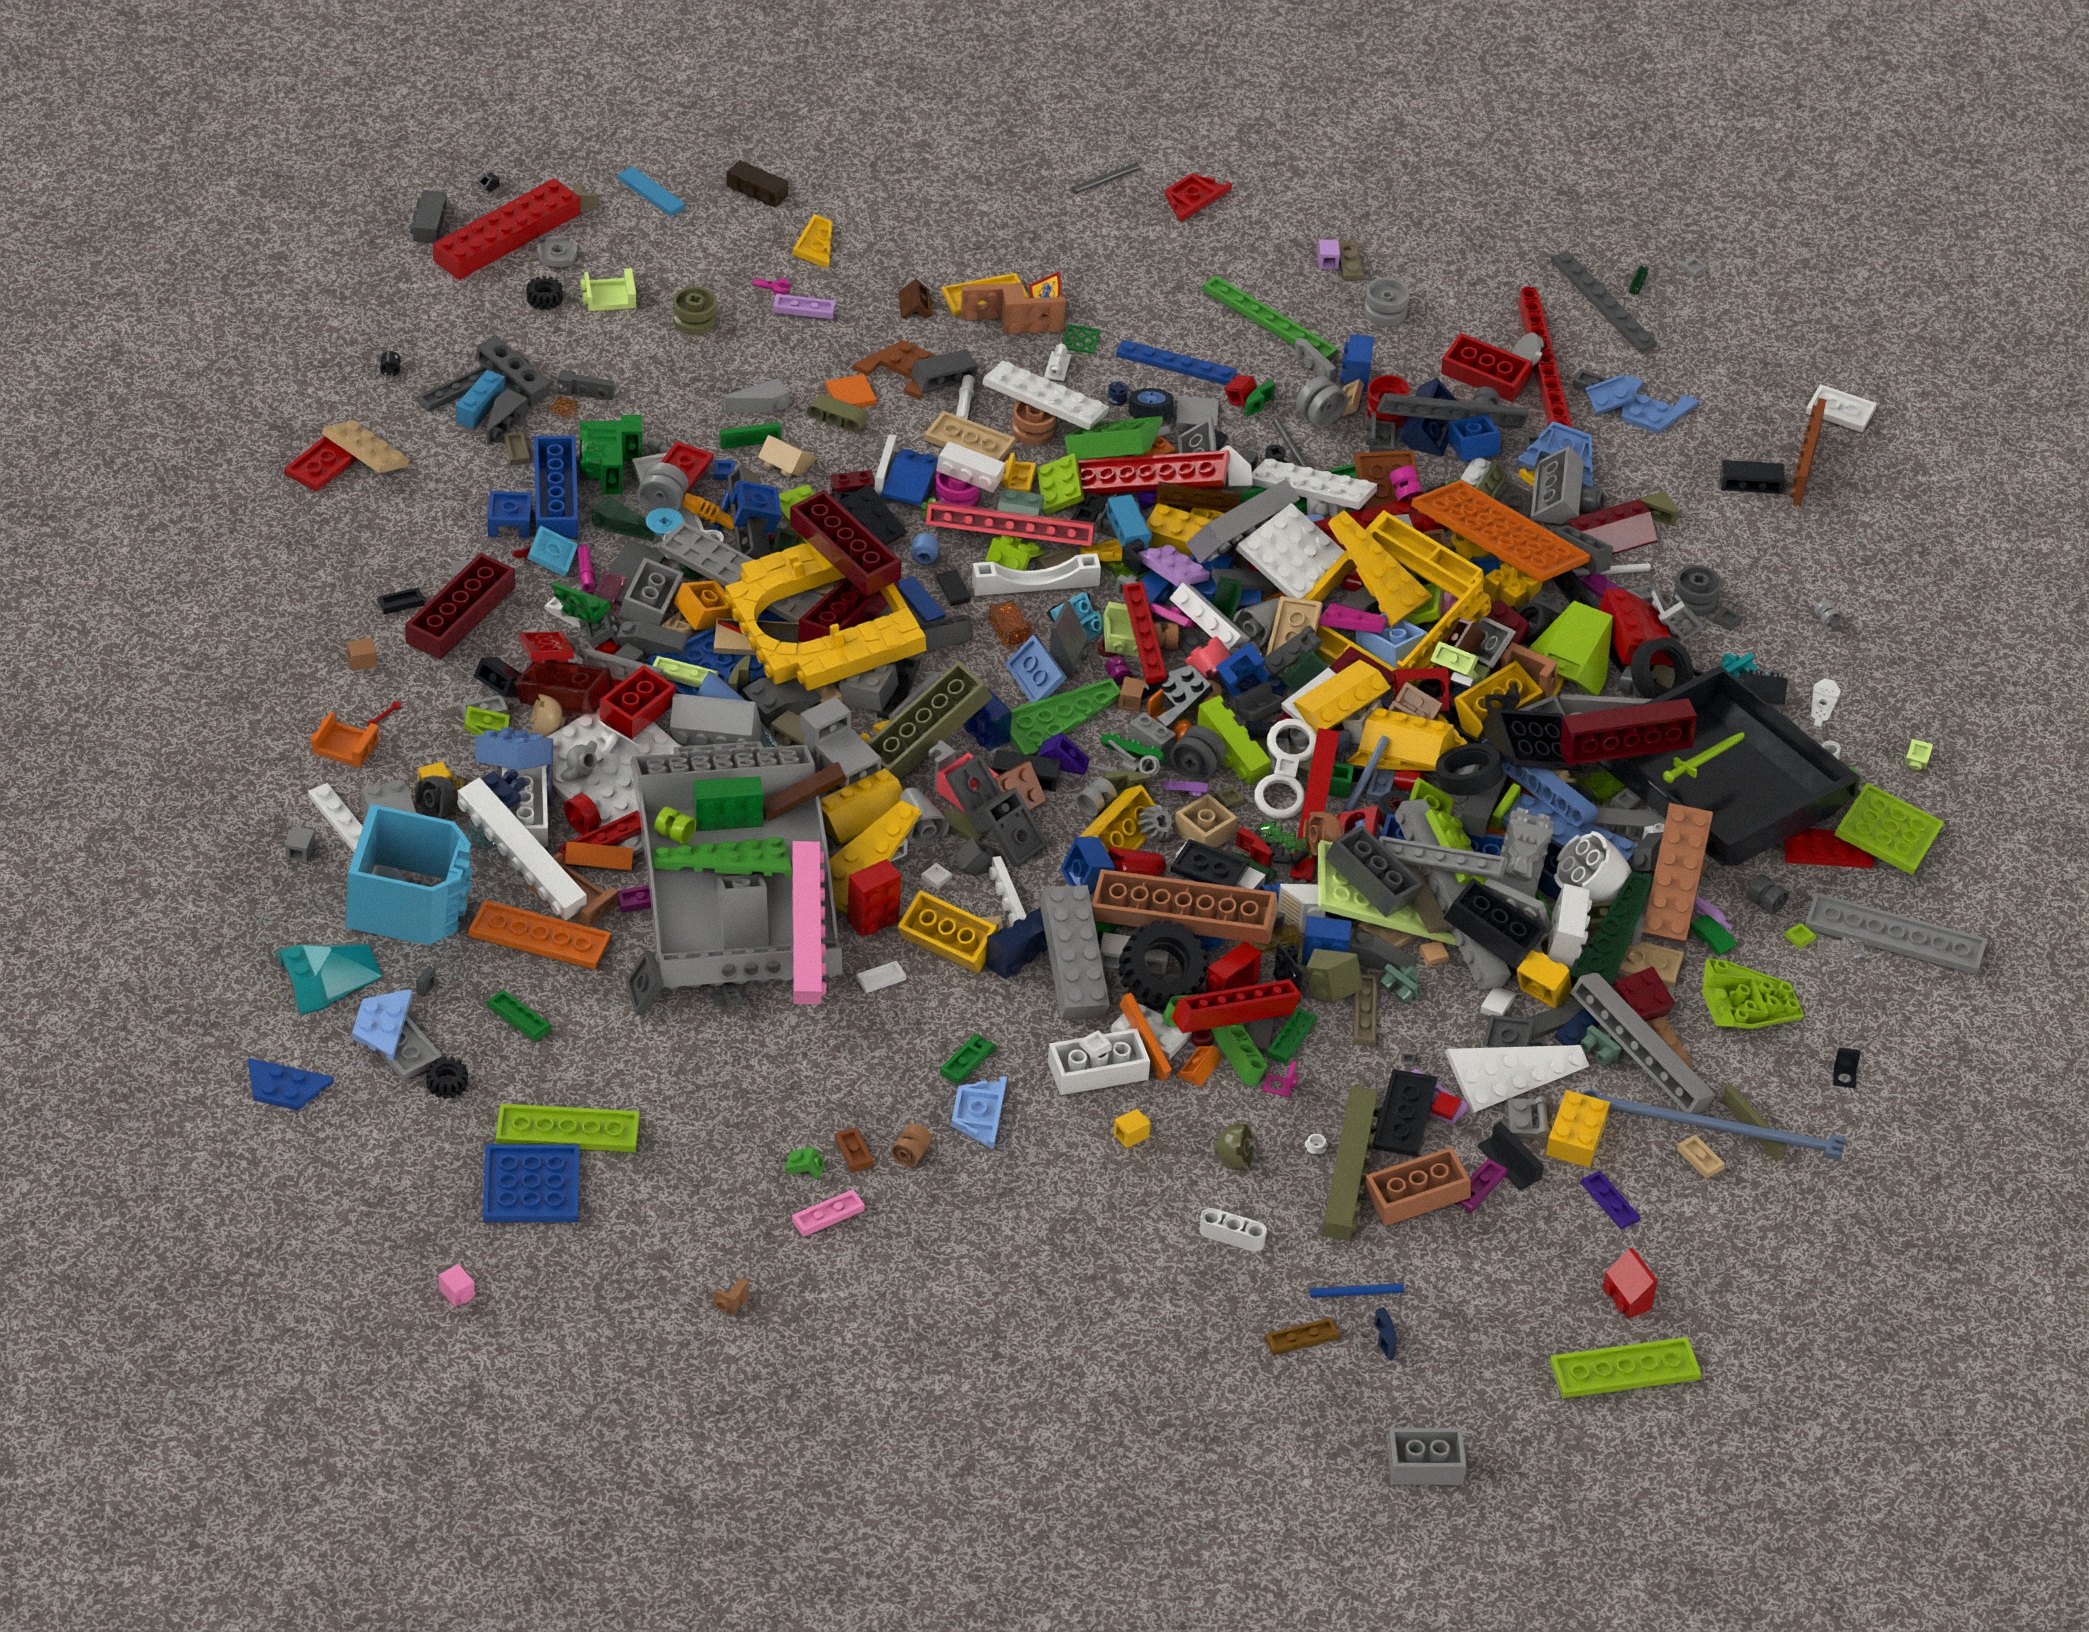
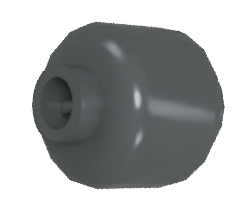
M1581 487L1579 513L1589 514L1603 509V492H1600L1597 487Z

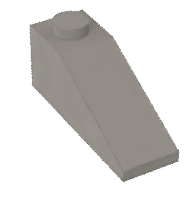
M779 378L724 395L723 410L725 412L771 413L789 407V391Z

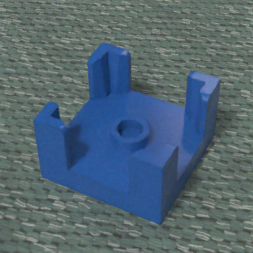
M738 480L730 497L731 504H735L736 501L738 502V509L733 518L734 526L745 527L749 516L768 519L764 531L774 534L782 516L778 487Z
M490 491L487 518L488 537H498V526L519 527V538H530V518L532 517L533 510L532 493Z
M1248 643L1215 666L1223 687L1234 700L1236 696L1242 694L1236 684L1250 674L1254 673L1261 683L1271 679L1270 674L1264 668L1265 660L1251 643Z

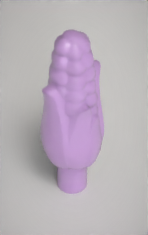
M1698 896L1695 897L1694 907L1698 910L1696 914L1702 917L1708 914L1727 932H1730L1732 926L1725 921L1726 917L1723 912L1713 906L1708 899L1705 901Z

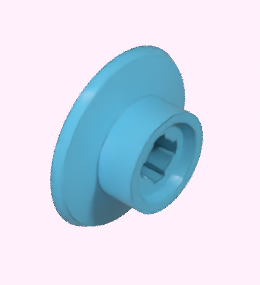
M671 508L655 509L646 517V524L649 529L661 537H664L665 533L669 531H674L683 522L682 515Z

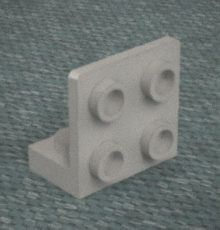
M1655 590L1651 592L1654 598L1652 604L1658 612L1660 611L1658 615L1660 621L1664 626L1669 625L1668 627L1674 636L1678 635L1682 640H1686L1704 628L1701 620L1683 601L1670 607Z

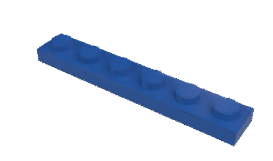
M1122 340L1116 352V357L1224 385H1228L1237 375V369L1132 341Z

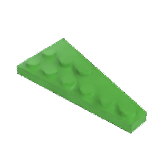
M1113 678L997 713L996 720L1020 754L1034 756L1039 753L1043 741L1060 732L1066 735L1119 700L1121 690Z
M770 837L764 840L748 839L742 842L726 841L720 844L704 843L699 846L682 845L677 848L660 847L656 850H650L653 869L681 870L684 867L694 868V871L703 872V868H711L715 870V873L750 875L756 871L764 873V876H773V873H784L785 877L793 878L784 838Z

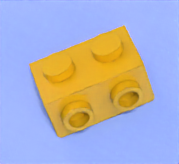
M1010 453L1009 460L1005 461V473H1003L1001 485L1005 486L1006 489L1030 493L1036 473V463L1017 462L1015 453Z

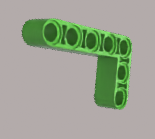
M1194 995L1171 997L1162 1017L1164 1022L1170 1026L1177 1027L1171 1017L1179 998ZM1239 1023L1211 1028L1210 1030L1213 1032L1214 1038L1240 1079L1249 1086H1257L1265 1073L1267 1063L1243 1025Z

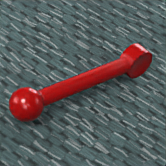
M398 701L393 702L392 707L374 720H369L367 726L370 723L376 724L393 710L399 709L401 703Z

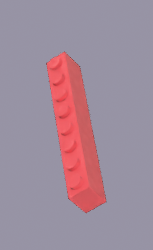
M931 501L928 504L926 525L1092 546L1095 523Z

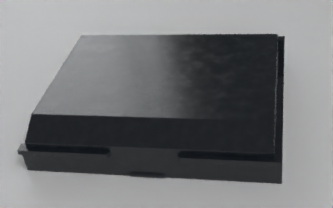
M1718 666L1645 703L1652 704L1689 698L1697 715L1693 748L1597 762L1665 819L1669 803L1712 811L1713 816L1705 853L1722 867L1737 866L1834 815L1851 797L1855 798L1861 793L1858 789L1860 776L1722 666ZM1744 733V738L1737 744L1696 767V778L1684 773L1675 778L1672 783H1667L1663 779L1665 771L1677 768L1673 765L1674 758L1677 757L1685 762L1731 736Z

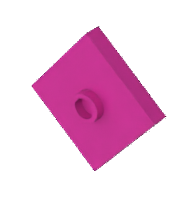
M1152 603L1150 606L1151 612L1182 626L1195 629L1200 627L1178 607L1173 606L1170 608L1156 603Z

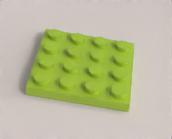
M1866 783L1834 835L1880 858L1882 861L1888 862L1902 871L1913 875L1942 829L1944 822Z

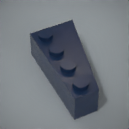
M1041 908L1027 914L1024 921L1021 919L1014 921L1011 928L1003 927L999 930L1000 934L987 936L986 967L1007 979L1011 975H1016L1024 964L1031 963L1039 952L1048 949Z

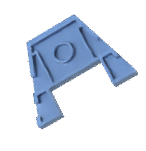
M1626 375L1625 380L1633 395L1634 402L1622 406L1621 421L1659 434L1675 423V420L1688 414V411L1691 409H1695L1699 404V400L1683 394L1675 406L1663 401L1654 400L1646 395L1637 394L1643 385V380Z
M1553 421L1538 436V439L1527 448L1526 452L1518 457L1516 465L1533 471L1539 455L1548 457L1570 445L1584 460L1582 487H1593L1592 435Z

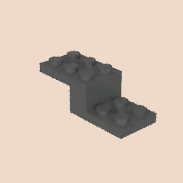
M980 754L945 776L976 832L981 833L991 829L1014 867L1048 845L1016 787L1002 792ZM971 779H974L977 783L976 790L972 789L970 785ZM1018 831H1020L1023 835L1022 842H1020L1017 839L1016 835Z

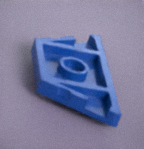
M252 1058L248 1059L254 1101L299 1110L309 1100L317 1097L322 1089L326 1086L330 1087L334 1083V1077Z

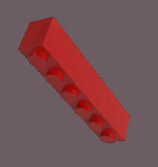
M1287 979L1179 998L1171 1019L1182 1033L1290 1015L1294 1013L1301 993L1293 982Z

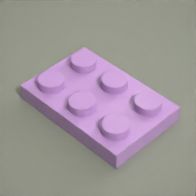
M1171 545L1149 548L1148 550L1138 552L1143 564L1177 587L1182 582L1194 584L1209 580L1210 572L1205 570L1202 565L1190 560L1187 555L1178 552Z

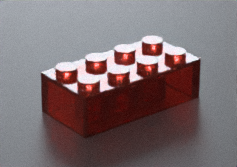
M547 660L546 663H534L532 661L515 681L520 703L534 706L536 700L540 701L539 694H542L559 702L562 710L586 714H595L600 708V699L615 688L609 668L572 662L559 663L555 662V660Z

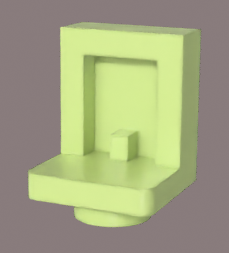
M1912 739L1905 764L1909 765V768L1912 770H1926L1933 744Z

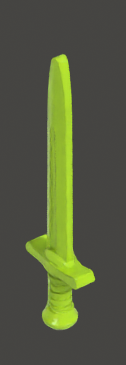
M1744 733L1731 736L1685 762L1677 757L1674 758L1673 765L1677 768L1665 771L1663 779L1667 783H1672L1675 778L1684 773L1696 778V767L1737 744L1744 738Z

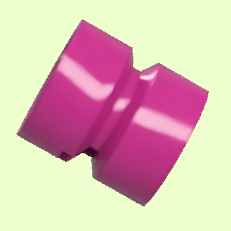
M1404 466L1390 473L1389 477L1394 488H1397L1395 493L1399 502L1424 494L1420 482L1416 481L1418 477L1414 466Z

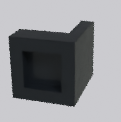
M1140 539L1122 548V563L1137 576L1150 570L1148 566L1142 563V559L1138 555V552L1144 551V542Z

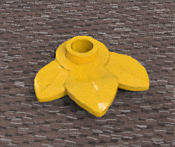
M1454 533L1451 537V544L1456 548V553L1466 560H1471L1473 556L1485 557L1489 554L1482 547L1467 541L1460 534Z

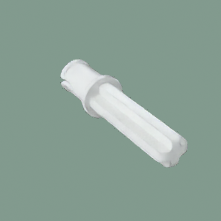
M971 375L963 377L962 386L958 391L959 401L956 416L968 419L971 398L974 396L975 378Z

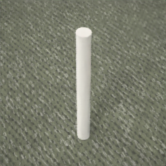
M1650 563L1613 565L1610 570L1601 572V574L1650 572L1651 567ZM1583 567L1572 569L1577 576L1590 574L1589 570Z

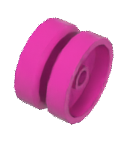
M937 472L935 481L936 502L941 500L946 504L969 507L978 506L980 502V487Z

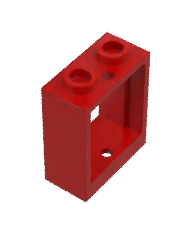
M1247 941L1238 945L1208 967L1205 994L1252 986L1258 983L1262 953Z

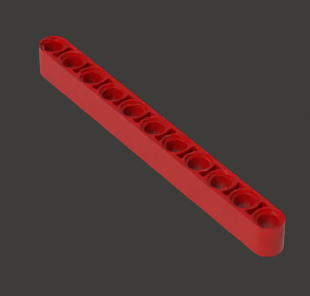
M1524 287L1520 292L1519 310L1525 335L1535 333L1544 342V347H1541L1540 350L1542 352L1541 358L1534 366V371L1547 424L1549 426L1554 421L1571 427L1539 293L1533 287Z

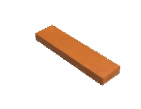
M1128 993L1123 996L1119 1005L1131 1028L1138 1029L1157 1078L1160 1082L1166 1080L1172 1069L1133 994Z

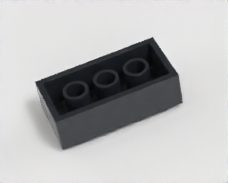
M1474 878L1455 899L1443 918L1516 970L1531 949L1533 950L1547 930Z

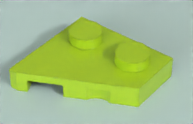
M467 706L463 728L474 736L484 734L485 730H496L498 732L501 731V728L509 726L510 715Z

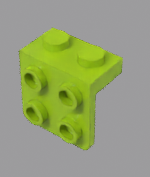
M1002 535L992 539L985 561L995 562L1010 569L1026 571L1030 558L1044 556L1045 551L1040 549L1039 544L1023 541V537Z

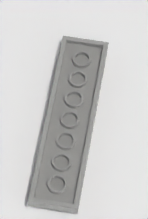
M1816 892L1805 922V926L1809 930L1978 975L1988 940L1980 936Z

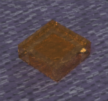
M560 396L551 406L550 412L569 418L578 407V402Z

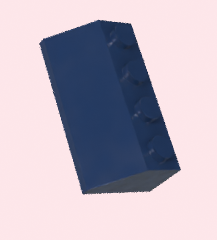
M1438 378L1419 386L1415 395L1417 397L1458 401ZM1407 416L1399 437L1411 450L1442 457L1448 443L1449 420Z

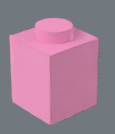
M459 1264L438 1275L439 1290L455 1307L461 1303H468L475 1296L474 1281Z

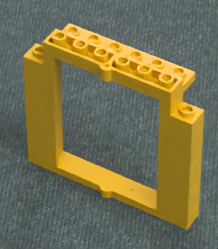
M1383 510L1365 531L1399 564L1459 599L1403 661L1398 660L1396 662L1397 669L1438 668L1430 661L1438 642H1443L1456 619L1460 617L1477 625L1482 616L1486 617L1491 611L1490 596L1483 592V569ZM1347 550L1302 599L1322 602L1335 587L1342 583L1343 578L1356 565L1353 560L1350 561L1348 558ZM1318 623L1316 637L1319 636L1323 644L1311 654L1322 661L1332 665L1351 646L1390 671L1396 670L1327 626H1320ZM1426 679L1406 680V682L1417 688L1418 684L1426 681Z

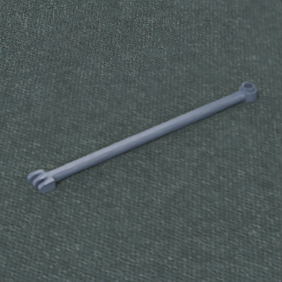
M1587 1089L1582 1093L1583 1095L1610 1102L1609 1109L1826 1151L1825 1158L1834 1160L1841 1159L1844 1149L1843 1145L1846 1142L1844 1137L1830 1134L1829 1140L1606 1097L1593 1089Z

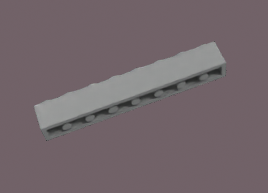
M1597 972L1581 976L1570 992L1685 1112L1697 1114L1705 1111L1715 1097V1093Z

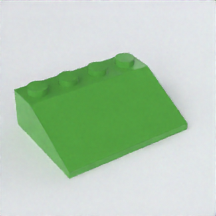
M1163 417L1098 422L1090 431L1081 427L1064 436L1067 455L1074 453L1077 460L1103 459L1111 456L1118 458L1131 454L1132 457L1144 456V453L1153 446Z

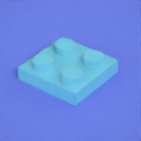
M540 525L527 559L565 577L578 544Z

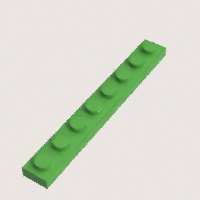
M1214 276L1203 284L1202 291L1295 346V341L1303 338L1328 361L1338 355L1337 347L1218 276Z

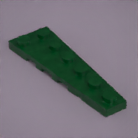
M1634 871L1631 872L1617 898L1610 906L1605 918L1599 924L1594 936L1591 937L1584 952L1581 953L1580 958L1570 971L1571 980L1577 982L1581 976L1597 972L1611 987L1614 985L1653 883L1652 877Z

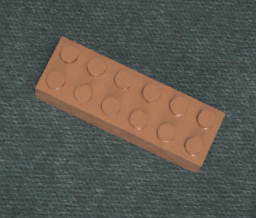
M1669 803L1642 936L1686 944L1713 816L1712 811Z

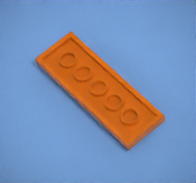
M488 900L483 901L468 930V936L594 970L597 969L611 941L610 932Z

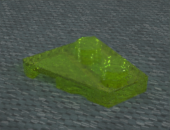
M1607 770L1605 772L1591 773L1590 778L1580 780L1578 776L1573 777L1577 779L1576 784L1591 789L1594 794V800L1600 804L1605 803L1627 788Z

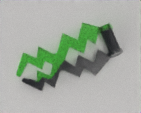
M1275 820L1259 825L1260 829L1269 828L1268 836H1273V838L1267 839V833L1260 835L1259 829L1255 831V835L1263 840L1267 846H1271L1272 856H1275L1274 863L1290 864L1297 871V865L1307 856L1309 858L1313 857L1307 847L1306 837L1296 840V832L1282 835L1283 826L1276 827ZM1287 842L1286 849H1294L1295 853H1298L1293 858L1292 853L1284 855L1285 847H1278L1279 844Z

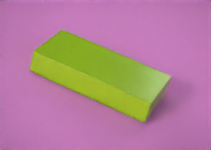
M1513 783L1492 814L1491 827L1497 830L1501 827L1503 817L1520 798L1521 788L1519 785Z

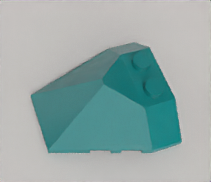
M369 944L293 945L275 950L281 968L285 967L294 988V999L301 1015L323 1010L334 1001L347 997V994L356 989L360 990L382 978L381 971Z

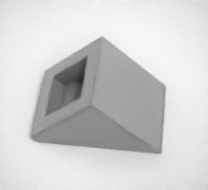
M1401 1051V1061L1415 1063L1416 1052Z

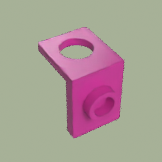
M1291 1062L1286 1078L1267 1074L1262 1091L1289 1097L1291 1088H1296L1298 1075L1295 1074L1296 1062ZM1277 1080L1283 1086L1275 1090L1269 1086V1083Z

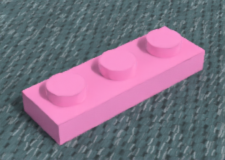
M852 1189L793 1214L792 1222L801 1235L805 1237L865 1211V1204Z

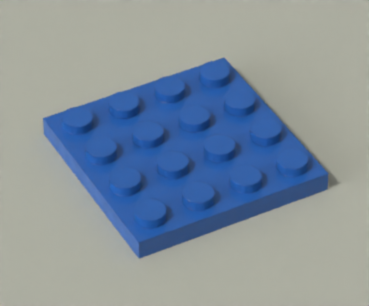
M485 1144L483 1222H578L579 1145Z

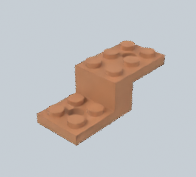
M1022 283L962 286L960 315L961 320L970 321L1001 318L1004 334L1064 331L1066 301L1065 296L1025 298ZM979 301H986L985 304H977ZM1044 313L1049 314V315L1046 316V317H1040L1041 314H1044Z

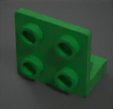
M556 582L551 584L554 596L560 601L563 612L568 616H574L583 622L587 621L596 624L611 608L607 600Z

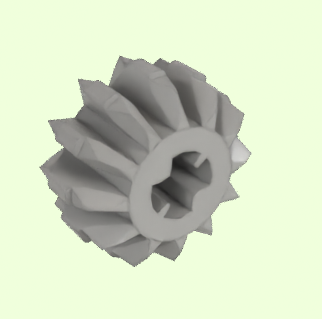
M1161 805L1149 806L1139 815L1141 821H1139L1138 825L1142 826L1140 833L1146 834L1145 840L1151 839L1152 842L1164 841L1174 832L1172 826L1176 823L1171 820L1173 814H1168V807L1162 808Z

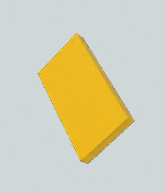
M1017 273L944 286L941 287V292L953 315L957 316L961 314L962 286L1021 283ZM1022 284L1024 297L1030 298ZM979 301L977 304L982 305L986 301Z

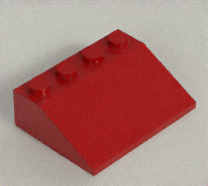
M1605 590L1598 609L1613 615L1611 639L1622 664H1631L1632 657L1641 644L1658 638H1671L1667 627L1663 625L1658 617L1660 611L1658 612L1653 604L1626 590ZM1661 651L1654 652L1650 659V665H1673L1670 658Z

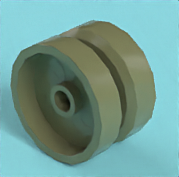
M695 286L679 290L673 298V324L675 328L688 335H701L713 330L717 322V298L715 294L706 288Z

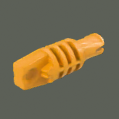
M689 493L685 494L681 505L689 509L690 512L699 515L701 518L703 517L706 521L709 520L710 523L716 522L730 530L734 529L733 516L722 511L720 506H715L714 503L711 504L710 501H706L702 497Z

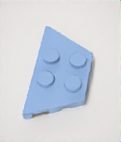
M408 989L362 999L352 1031V1038L361 1044H366L368 1048L375 1052L380 1050L386 1054L387 1059L393 1060L412 999V990Z
M999 1077V1081L988 1084L984 1080L976 1084L958 1086L951 1126L994 1149L1007 1077Z

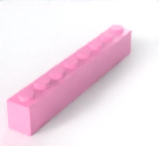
M793 841L792 844L793 1004H821L822 995H826V982H822V976H826V963H821V957H825L826 945L821 944V938L825 939V925H821V920H825V906H821V901L825 900V888H820V883H824V869H820V864H824V851H820V842Z

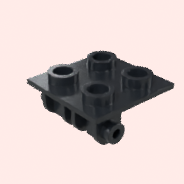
M1277 943L1273 970L1274 978L1276 981L1290 979L1301 993L1303 971L1297 965L1299 948L1295 944H1290L1283 948L1280 943Z

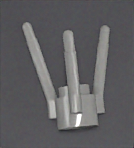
M1109 740L1108 743L1117 750L1111 751L1123 759L1120 768L1123 771L1140 772L1138 767L1140 761L1127 753L1118 744ZM1090 763L1088 764L1089 768H1093L1103 772L1119 771L1099 765H1094Z

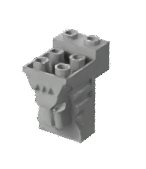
M837 697L824 701L800 714V730L805 734V745L809 748L815 763V769L821 771L839 762L847 778L846 781L838 784L842 788L847 787L881 770V757L851 728V711Z
M1517 807L1516 811L1511 810L1500 856L1506 857L1508 862L1502 880H1493L1535 898L1555 822L1550 821L1551 816L1538 813V817L1529 815L1530 810Z

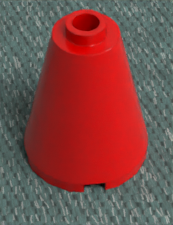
M1119 847L1108 848L1109 852L1107 853L1114 863V871L1158 877L1166 869V861L1161 854Z

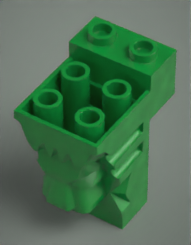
M621 415V421H580L581 472H585L587 478L601 479L602 495H623V461H632L634 458L642 457V415Z

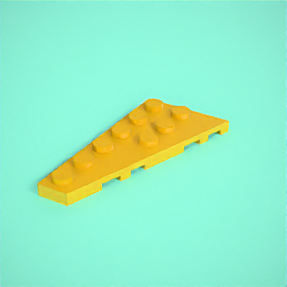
M1345 510L1331 518L1328 525L1339 543L1343 544L1347 549L1348 558L1356 564L1357 573L1371 596L1376 597L1380 604L1378 608L1382 613L1385 612L1391 628L1431 600L1432 595Z
M901 800L829 859L835 910L847 915L849 875L885 859L890 862L921 815L919 808Z

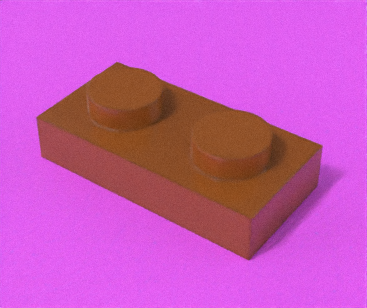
M857 1127L835 1133V1141L851 1172L873 1167V1159Z

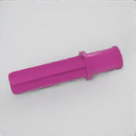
M584 544L577 548L580 567L578 576L582 582V591L592 593L595 589V572L592 570L590 550Z

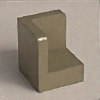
M574 183V193L580 197V210L598 209V193H582V183Z

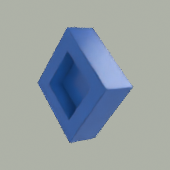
M714 460V480H728L727 476L735 470V460Z

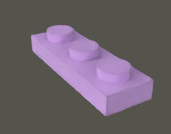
M776 294L773 313L833 320L836 301Z

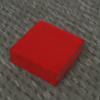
M1440 1091L1431 1107V1113L1452 1121L1461 1105V1099Z

